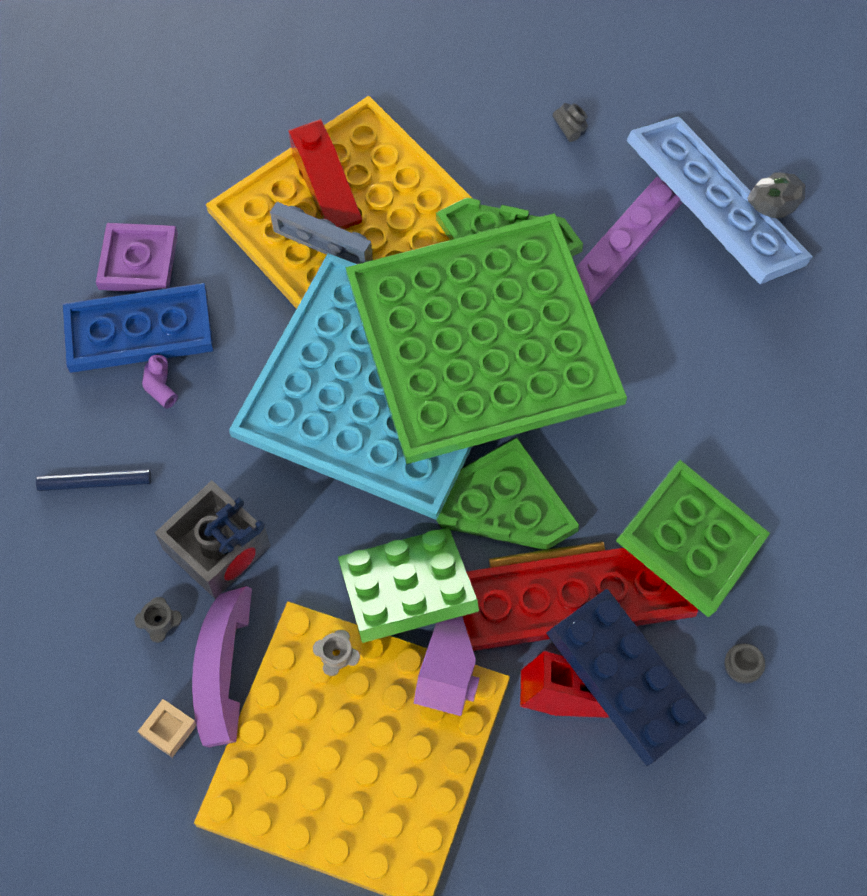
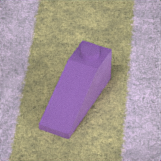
M462 616L436 623L418 675L414 704L461 716L466 700L474 702L480 678L473 676L476 658Z

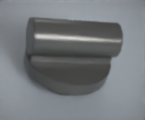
M564 103L552 115L569 142L577 140L580 137V133L588 127L586 122L587 114L575 103L572 105Z

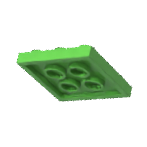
M679 460L616 539V542L707 617H710L716 612L770 533L684 462Z
M449 527L338 556L362 643L479 611L477 597Z

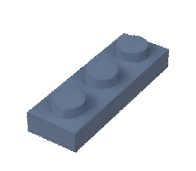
M276 202L270 211L273 230L279 235L326 255L329 253L355 264L373 260L371 241L360 233H350L336 227L334 223L327 219H317L305 214L303 210L296 206H287Z

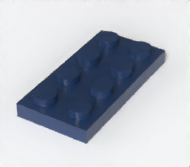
M605 589L546 633L646 766L655 762L707 719L608 589Z

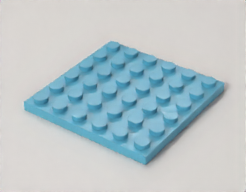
M328 253L229 429L230 435L252 446L437 520L472 447L406 464L346 276L345 267L357 264Z

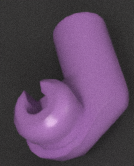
M153 355L145 365L142 386L157 402L168 409L175 404L178 395L166 385L168 360L162 355Z

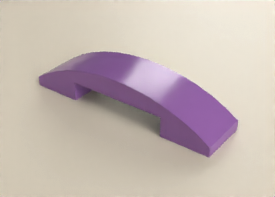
M247 586L221 593L215 599L207 612L198 636L192 675L193 707L202 746L208 748L235 743L237 739L240 702L228 699L235 631L238 628L248 626L252 588Z

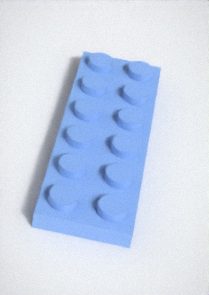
M679 116L631 130L626 141L759 284L803 268L809 263L813 256L777 218L763 215L754 209L747 199L751 191Z

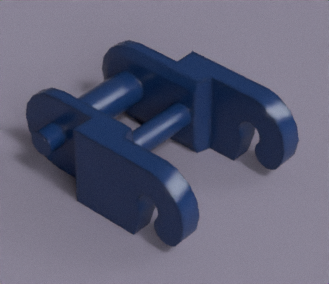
M240 497L235 499L234 502L236 504L234 506L228 503L216 513L217 519L212 523L209 522L204 531L207 537L213 535L220 542L219 551L222 554L232 552L238 544L241 547L245 546L259 535L265 527L261 520L255 523L256 527L254 529L249 526L245 530H239L229 518L236 514L244 505V501ZM225 525L234 533L229 539L220 531Z

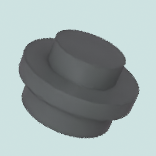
M744 643L737 644L727 652L724 666L727 674L733 680L748 684L757 681L762 676L765 670V659L761 651L755 646Z

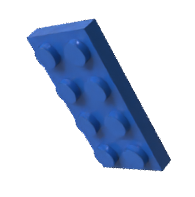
M205 283L63 304L66 364L70 373L146 362L153 355L173 358L214 351Z

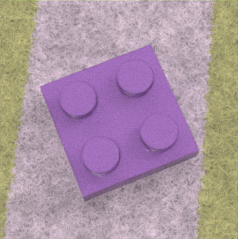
M107 223L96 278L98 289L133 292L168 289L178 237L176 226Z

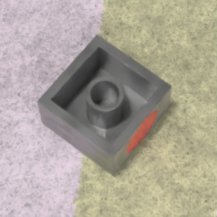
M211 480L165 522L155 534L163 551L216 599L271 545L264 528L259 535L245 546L241 547L238 544L232 552L225 554L219 551L220 542L213 535L207 537L204 531L209 522L212 523L217 519L216 513L228 503L232 506L236 503ZM243 508L229 518L239 530H245L249 526L253 529L256 527L255 523L257 521ZM227 525L220 529L227 539L234 535Z

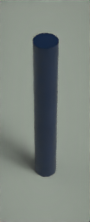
M150 469L36 477L37 491L151 484Z

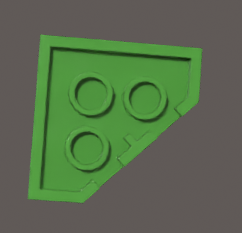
M467 197L436 212V221L450 240L538 217L529 215V210L501 205L500 208L481 205V200ZM556 216L571 256L573 257L583 251L582 241L565 218Z
M518 438L511 440L462 468L436 520L441 528L449 527L450 530L543 550H548L579 532V524Z

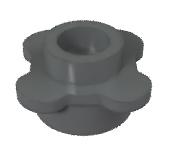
M155 597L142 608L141 613L135 616L134 622L137 628L145 629L150 634V639L153 642L159 643L166 639V633L172 627L181 624L182 616L179 611H172L164 598ZM156 617L162 618L159 623L155 622Z

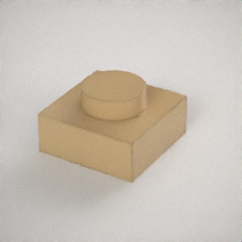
M162 699L138 730V733L173 758L197 724L195 720Z

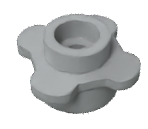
M337 630L335 633L325 636L322 640L316 641L313 645V652L321 658L324 664L323 672L328 676H335L338 674L339 669L347 665L354 666L359 662L360 654L352 648L349 641L350 635L345 630ZM334 650L340 651L338 656H334L332 653Z

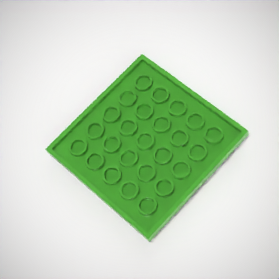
M555 213L345 267L346 276L406 464L626 404V393Z

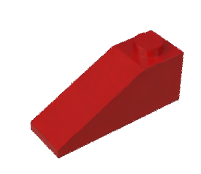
M319 119L288 130L292 155L322 219L331 221L336 227L343 230L363 223L337 152L322 120Z
M543 651L521 670L520 707L554 716L610 718L564 656Z

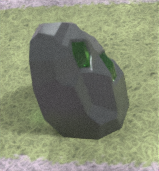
M773 173L768 178H762L754 186L747 199L754 209L763 215L772 218H783L793 213L803 202L806 185L795 174Z

